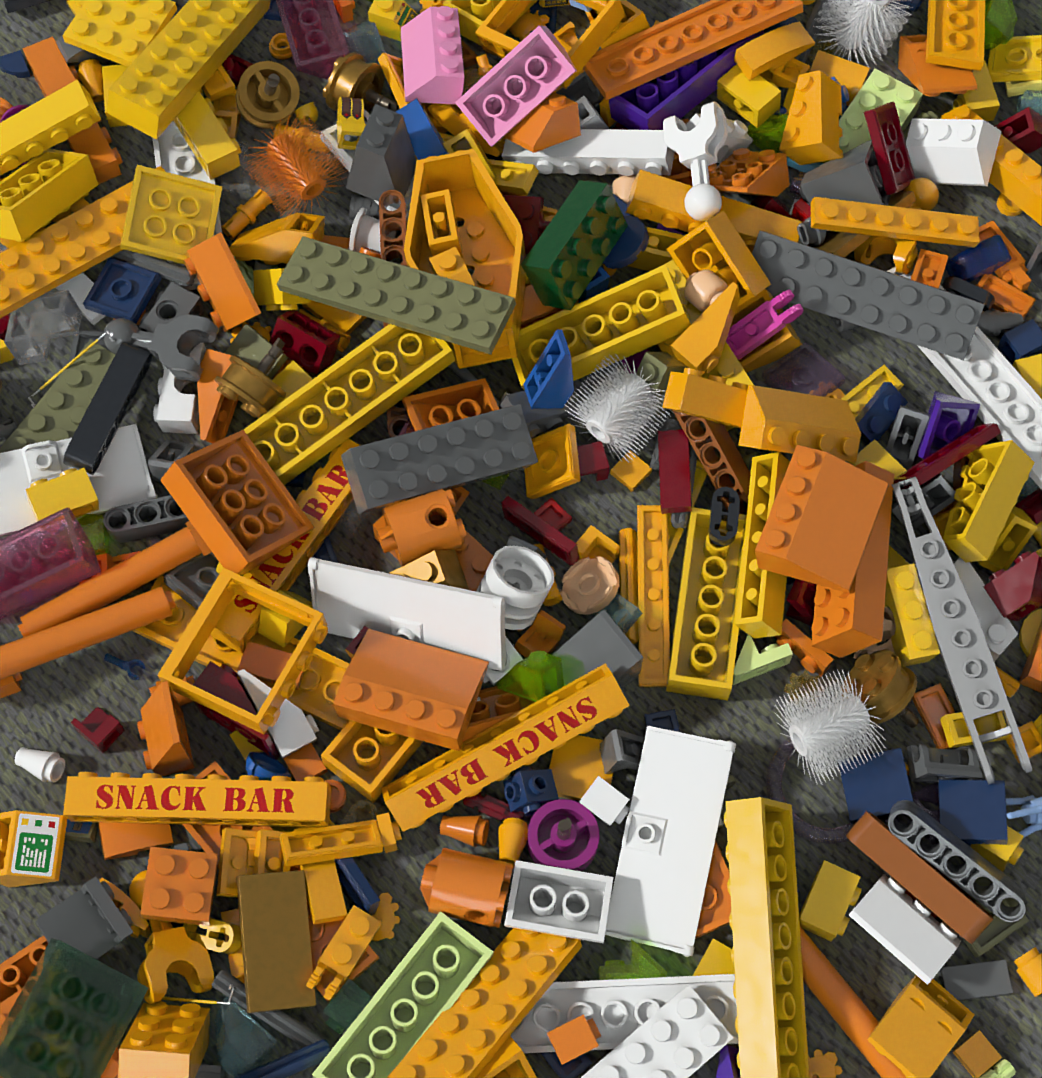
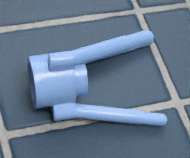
M1034 795L1023 798H1006V805H1022L1021 810L1007 813V818L1022 817L1027 824L1031 823V826L1018 833L1026 837L1033 832L1042 830V797L1035 798Z

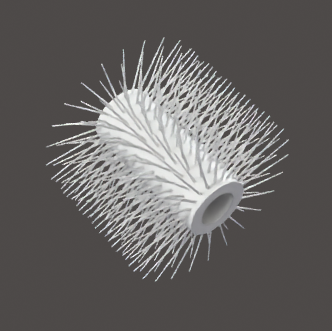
M834 0L829 4L831 11L827 9L824 12L830 18L822 17L819 20L825 19L824 21L829 22L830 26L815 27H820L819 29L829 27L825 29L835 30L836 32L826 34L836 35L825 36H836L837 38L827 41L838 40L837 45L840 43V45L850 49V61L851 49H853L855 58H857L856 49L858 50L859 48L863 55L862 58L867 64L862 47L866 52L869 51L870 57L873 54L870 50L874 49L876 52H880L877 49L885 44L883 39L886 41L892 39L887 34L888 31L891 33L892 31L894 33L897 31V28H895L897 26L894 24L897 25L900 19L896 18V16L899 14V16L903 17L904 15H900L895 10L904 6L896 7L899 5L890 4V2L896 3L895 1L901 0Z
M616 362L621 370L617 365L613 364L617 370L612 372L608 368L607 370L611 375L599 367L608 378L596 369L605 380L593 372L604 384L596 380L600 385L598 386L589 378L598 389L591 386L595 390L594 392L589 389L593 395L584 390L589 397L584 394L583 396L587 400L580 397L584 402L579 401L582 405L581 407L575 403L580 409L578 412L582 415L580 416L581 418L577 416L575 418L586 423L584 424L586 427L583 428H587L589 431L582 433L590 432L593 435L592 437L597 439V442L599 440L604 443L603 447H605V443L606 445L609 443L610 446L611 444L612 446L615 445L619 453L618 448L626 454L622 448L627 446L632 449L628 443L640 451L631 442L632 440L639 445L634 438L645 445L635 434L642 437L638 432L640 431L644 436H647L640 428L647 431L643 425L648 427L645 423L647 419L651 420V422L653 421L650 416L653 418L655 416L652 413L660 417L655 410L660 412L657 407L662 410L664 408L654 404L652 401L662 404L654 397L660 400L662 398L651 394V392L657 394L655 392L664 390L651 391L653 388H650L649 385H652V383L647 384L645 382L648 378L643 380L641 374L640 377L636 375V371L635 374H632V372L630 374L627 367L624 371L619 363Z
M841 676L840 679L844 693L840 686L841 683L836 677L838 685L832 678L834 690L829 680L830 688L824 681L826 689L823 693L817 684L818 693L813 685L814 694L809 689L811 697L805 690L806 697L802 695L803 700L800 696L798 697L800 702L799 708L797 707L798 700L794 694L795 703L789 696L791 704L787 709L791 717L789 716L787 719L784 717L786 722L790 723L789 726L783 721L784 726L789 728L787 731L790 736L788 737L792 740L788 744L793 743L795 750L799 752V756L800 754L802 755L803 768V756L805 757L806 764L808 760L813 775V768L814 770L815 767L816 770L818 769L816 766L818 761L819 764H823L824 768L826 767L824 761L828 763L827 770L832 776L830 767L836 774L833 764L840 772L838 765H836L838 760L844 763L846 759L851 766L847 755L848 752L850 754L849 757L855 764L852 754L858 761L856 752L862 759L859 749L864 756L863 748L866 750L868 746L872 751V748H870L871 741L867 734L870 739L873 737L872 733L878 740L880 738L873 732L870 726L883 738L873 727L874 725L870 724L872 722L870 717L874 716L868 714L867 710L869 709H866L865 702L862 703L861 693L857 697L856 689V696H854L853 684H851V693L846 680L847 694Z

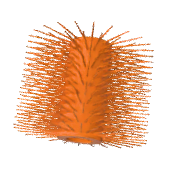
M280 119V135L277 137L275 135V138L271 139L270 143L264 141V143L268 144L267 147H250L266 149L264 151H267L266 153L258 154L263 158L256 160L257 162L254 164L257 167L263 166L257 170L259 172L256 175L261 172L265 175L260 182L265 180L264 182L267 181L269 183L266 187L270 186L269 188L271 189L266 194L274 189L276 192L278 191L275 195L277 197L275 200L283 197L282 201L278 204L283 205L285 202L290 201L285 205L287 207L296 200L299 207L302 200H304L303 203H306V200L307 203L308 200H311L312 213V199L316 198L317 200V196L321 195L322 191L328 193L329 191L324 190L325 187H337V185H327L329 183H326V181L334 180L330 176L336 174L333 170L338 167L334 165L335 167L332 170L329 168L324 169L332 163L329 160H331L330 158L333 155L330 156L328 154L331 150L326 153L323 151L326 148L321 146L323 143L318 145L315 142L320 135L314 139L316 135L313 137L310 135L313 131L309 132L310 130H308L309 134L307 135L305 132L303 133L305 131V128H303L301 132L299 131L294 136L296 134V125H294L295 128L293 127L288 135V122L284 134H281Z

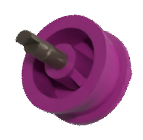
M559 799L544 804L535 812L529 823L527 840L528 852L535 864L582 872L593 861L599 843V827L589 809L576 801Z

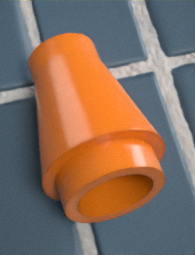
M444 815L440 824V834L475 848L477 845L484 846L489 834V820L482 819V816L450 817Z

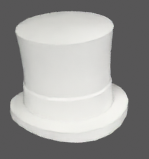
M362 207L352 224L349 250L359 252L362 246L381 253L379 219L366 215L367 208ZM391 231L387 237L391 239L398 238L399 231Z

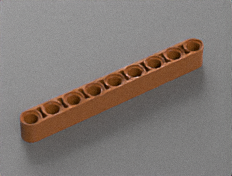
M391 189L382 193L379 198L381 259L390 261L394 258H400L403 260L400 265L407 266L404 253L408 223L407 208L402 193ZM393 203L400 205V207L395 211H389L386 209L390 204ZM391 231L401 232L398 238L391 239L387 237ZM383 322L384 327H386L388 323ZM415 390L408 396L415 395ZM392 406L387 410V428L390 438L396 437L395 431L401 426L408 427L410 429L409 433L415 432L405 407L396 408Z

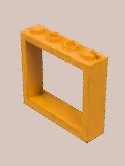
M501 0L475 32L483 50L503 59L520 43L504 34L532 0ZM574 0L599 11L600 14L567 53L577 71L561 84V87L567 89L624 18L625 13L621 0Z
M223 568L157 676L161 682L168 681L174 692L259 733L265 734L268 727H273L280 715V707L285 698L289 699L294 693L297 684L296 679L301 671L304 672L309 667L312 661V652L317 644H321L328 633V625L323 613ZM235 593L308 626L257 715L183 681Z

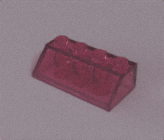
M276 0L297 71L329 80L335 61L340 56L345 57L349 54L333 0Z
M69 507L0 539V620L101 572L94 547Z

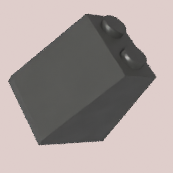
M375 104L356 145L346 189L378 202L382 193L391 189L401 192L405 198L415 175L417 160L402 114ZM395 203L389 205L396 209L400 207V205Z
M872 140L844 153L841 159L830 160L805 173L799 186L801 197L805 202L808 201L809 206H811L810 202L814 197L888 206L891 194L886 195Z
M603 610L543 662L544 674L542 679L550 690H558L606 663L622 690L639 677L643 656L609 614Z

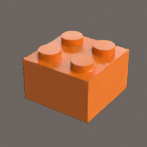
M150 847L140 913L142 919L209 926L218 867V854Z

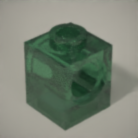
M348 978L323 1010L324 1014L329 1018L325 1023L341 1036L373 997Z

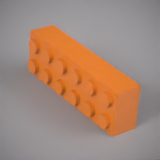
M864 461L855 467L889 483V487L849 593L817 585L814 597L815 608L811 627V646L839 658L881 642L883 635L894 474L868 461Z

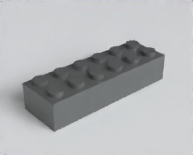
M521 404L348 449L341 455L358 514L385 508L440 489L446 491L526 469L538 462Z

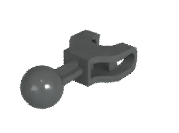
M184 314L175 318L170 323H158L155 332L151 333L140 331L136 323L129 319L117 318L105 327L103 340L108 350L114 354L117 353L123 342L149 350L177 379L198 381L203 368H200L197 362L190 357V353L200 343L213 342L216 339L219 328L207 318Z

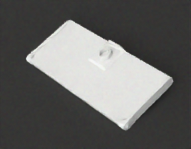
M136 424L119 427L95 474L87 473L98 498L99 510L72 520L106 513L109 509L158 497L151 482ZM72 438L29 444L22 449L0 453V537L40 528L27 499L25 489L30 488V485L35 481L41 479L49 481L60 477L63 471L73 468L63 463L66 449Z
M312 557L309 559L308 573L310 576L312 607L324 614L328 625V633L354 639L361 629L367 626L375 631L488 661V668L503 672L506 665L505 597Z
M647 726L631 806L623 834L622 848L609 904L605 935L681 953L685 957L693 956L736 743Z

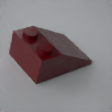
M210 661L193 686L257 715L243 690V684L237 679L238 674L225 664L219 667ZM193 701L200 713L231 733L238 731L248 739L247 742L277 761L280 755L267 731L265 734L259 733Z

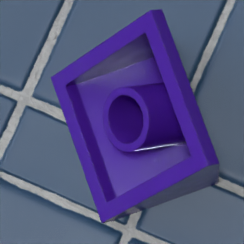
M935 391L928 412L930 416L918 447V456L925 459L972 429L981 404Z

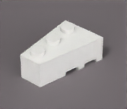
M959 557L954 566L978 616L995 662L1009 647L1018 633L1010 621L1002 616L983 588L985 584L970 562L965 563Z

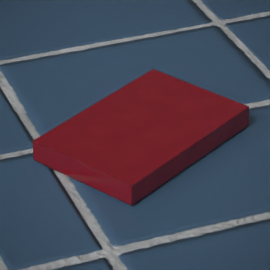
M892 101L864 112L886 195L894 194L907 188L911 180L915 179L895 102Z

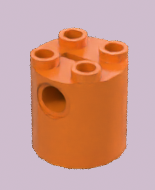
M440 489L382 508L386 527L376 531L383 552L387 553L394 550L402 567L434 550H454L462 547V543H465L464 537L467 535L461 518L455 519L454 507H456V503L450 489L446 491ZM433 520H439L443 523V525L435 526L430 522Z
M443 848L440 855L425 865L420 890L428 906V912L439 914L441 911L447 917L500 928L514 864Z

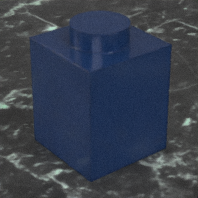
M1034 319L1004 333L998 348L1011 365L1017 359L1042 354V327H1039Z

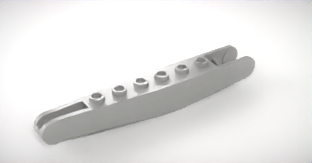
M916 477L892 484L905 524L937 644L988 785L995 783V776L981 743L1010 734L1015 743L1016 753L1022 769L1026 773L1033 770L978 616L926 504L919 482ZM912 485L908 489H900L901 487ZM913 496L916 497L918 504H915ZM904 499H907L909 507H907ZM922 513L930 533L916 538L910 516ZM1003 711L1008 727L978 735L974 719Z

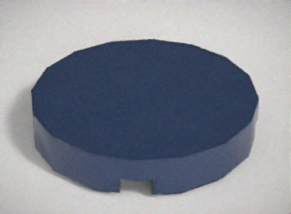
M624 216L628 226L602 263L607 268L617 269L628 266L638 259L637 255L640 251H645L649 235L647 228L637 217Z

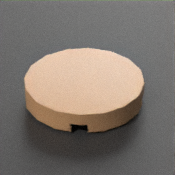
M603 557L581 559L571 566L563 576L562 590L560 589L562 600L569 609L577 614L589 615L599 612L615 598L619 588V574L615 567Z

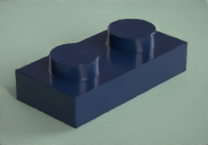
M883 382L855 418L861 431V439L868 445L874 440L878 442L895 420L900 406H906L908 403L891 382Z

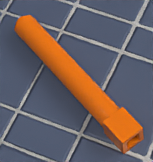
M188 521L185 523L187 527L21 616L22 623L18 625V628L23 637L94 612L201 553L206 556L212 551L191 522Z
M158 587L0 646V680L172 616L171 609L176 608L170 590L164 592L162 587Z
M800 926L803 982L881 1078H907L900 1068L886 1056L881 1055L867 1040L879 1021Z

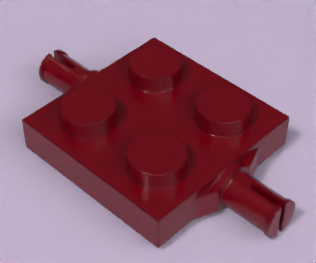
M502 195L521 225L525 254L528 255L551 222L545 221L544 198Z

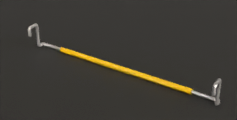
M105 333L98 339H96L93 343H91L86 349H84L79 355H77L72 361H70L65 367H63L44 385H42L39 388V390H37L32 396H34L40 390L46 387L65 369H67L85 352H87L92 346H94L105 335ZM28 397V399L32 403L31 406L34 408V402L31 400L30 397Z
M123 976L121 982H123V980H126L127 978ZM126 982L124 983L123 988H122V991H121V995H122V996L124 995V994H123V991H124ZM232 984L229 986V990L232 987L228 1002L163 997L162 1000L231 1005L230 1001L234 986ZM125 995L127 997L144 998L143 995Z

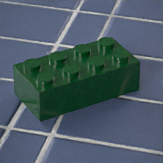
M579 180L521 263L524 272L544 306L571 310L627 228L628 224L608 183Z

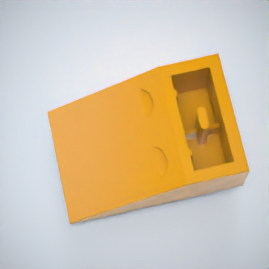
M298 212L241 233L229 249L235 259L239 261L256 259L263 260L268 265L288 264L303 236L322 241L324 237L325 216Z
M915 975L898 994L867 1040L881 1055L886 1056L900 1068L907 1078H930L965 1032L975 1014L934 979L927 985Z

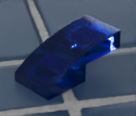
M995 235L980 242L975 248L970 247L947 261L945 268L949 276L957 277L970 283L983 273L990 275L1012 258L1001 236Z

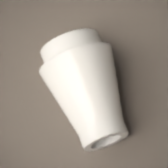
M22 747L15 756L16 765L24 768L44 783L57 782L65 769V760L56 752L32 750Z

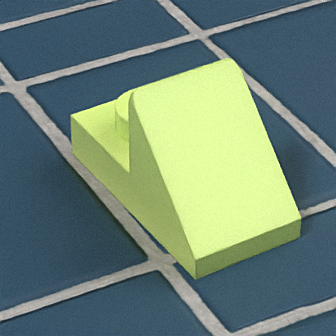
M748 635L734 667L733 685L790 664L793 653L789 644L786 643L781 646L772 644L762 649L759 654L752 637Z

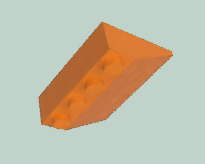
M244 430L174 461L160 480L223 568L241 576L255 569L315 528Z
M796 445L755 549L758 568L849 593L889 483L828 452Z
M368 629L343 675L333 705L337 716L340 718L460 751L489 662Z

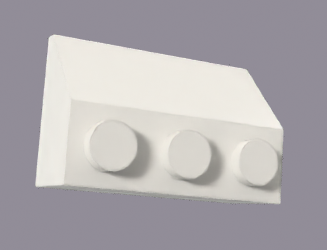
M912 119L906 146L915 179L927 178L935 184L988 186L1001 130L985 120Z
M516 860L504 926L604 943L614 877Z
M883 874L851 911L849 916L928 985L958 948L961 942L957 938L958 933L944 921L940 923L931 915L932 911L918 899L913 900L906 894V888L892 876L888 878Z

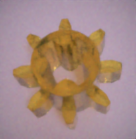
M806 669L799 676L792 673L790 676L792 684H785L784 692L790 693V697L795 703L794 694L799 702V696L802 700V695L806 697L805 691L801 694L798 690L799 687L802 690L809 687L814 694L813 685L818 693L816 684L818 685L820 676L813 677L808 674Z

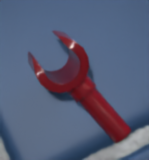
M228 57L222 63L223 68L231 79H236L241 75L239 63H233L231 57Z

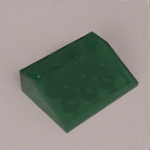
M51 938L0 1028V1076L3 1078H100L149 988L67 943Z

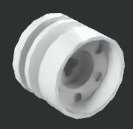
M505 546L496 551L476 592L505 597V629H525L533 623L554 583V572L549 563L540 554L525 547Z

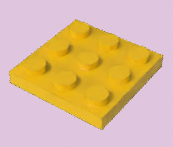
M86 0L62 36L65 43L129 67L170 22L177 11L176 2L171 0Z
M137 164L120 249L184 264L183 260L187 258L185 254L187 250L214 235L222 186Z

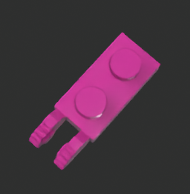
M791 290L783 291L771 301L767 300L730 328L726 342L738 361L786 326L785 324L793 322L802 315L804 309L800 304L793 305L780 315L776 311L794 299L793 297L795 296Z

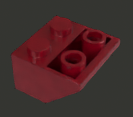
M1031 551L1023 553L1014 560L1016 565L1007 571L1001 569L988 578L990 582L983 586L1004 618L1020 621L1042 606V554L1036 551L1033 553Z

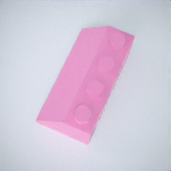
M430 6L401 27L405 102H412L418 98L420 103L456 104L455 102L462 97L464 84L458 8Z
M539 25L455 103L488 144L493 147L577 70L565 48L547 26Z

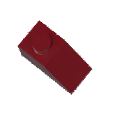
M1030 107L994 126L1001 130V134L1025 154L1042 147V116Z

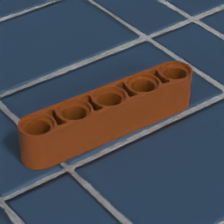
M673 411L715 489L717 490L721 487L734 489L740 498L739 514L746 515L747 509L744 507L743 500L748 503L751 473L724 424ZM700 421L705 424L706 432L701 428ZM715 448L719 450L720 458L715 454ZM729 474L734 477L735 484L730 481ZM722 497V502L728 510L730 504L728 503V498Z
M868 810L846 834V837L969 943L973 944L994 920L992 915L937 868L893 835L889 827Z

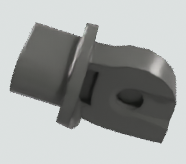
M811 217L797 226L802 244L810 245L811 247L821 246L826 235L831 232L830 230L811 228Z

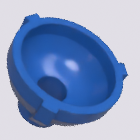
M250 752L246 758V771L248 775L257 776L259 780L271 781L273 776H291L289 770L282 763L272 759L265 753Z

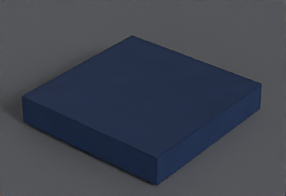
M109 257L85 298L83 305L87 310L114 319L126 318L137 324L162 278L157 272Z
M901 748L874 753V755L872 753L870 756L868 754L862 755V759L860 756H857L858 761L853 757L855 764L849 758L851 766L845 759L848 769L842 761L839 762L843 766V769L840 765L839 768L851 824L856 823L866 810L880 819L889 817L891 808L896 802L901 800L913 802Z
M939 780L940 824L966 844L1007 845L1005 780H994L995 783L989 785L987 780Z

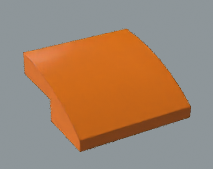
M98 822L104 860L137 855L139 851L150 850V847L164 848L173 844L170 824Z

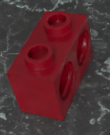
M289 310L277 318L270 343L274 344L277 338H280L285 343L282 353L303 366V369L318 374L331 365L341 336L296 310Z

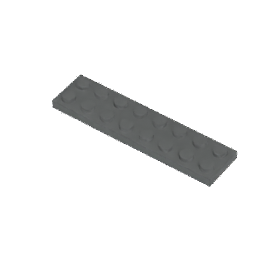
M762 230L759 231L752 252L755 260L771 283L765 289L773 297L780 295L783 291L791 290L795 297H793L794 299L790 303L800 304L802 307L963 361L985 303Z

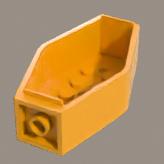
M474 149L458 150L450 154L429 156L425 159L417 160L404 244L407 266L433 274L429 258L433 256L428 243L420 195L449 189L457 222L464 221V225L458 227L463 252L462 259L467 269L474 270L471 277L475 286L514 297L516 306L492 354L446 341L453 351L455 363L459 369L516 358L526 283V273L521 266V263L526 258L521 225Z

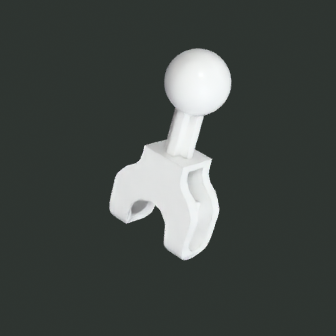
M715 101L701 107L700 122L691 131H687L686 124L675 115L665 118L663 121L665 144L679 155L680 163L691 170L693 187L687 192L684 204L689 216L697 221L709 220L719 213L722 206L721 195L714 186L710 185L708 172L709 165L718 163L717 153L728 135L724 111Z

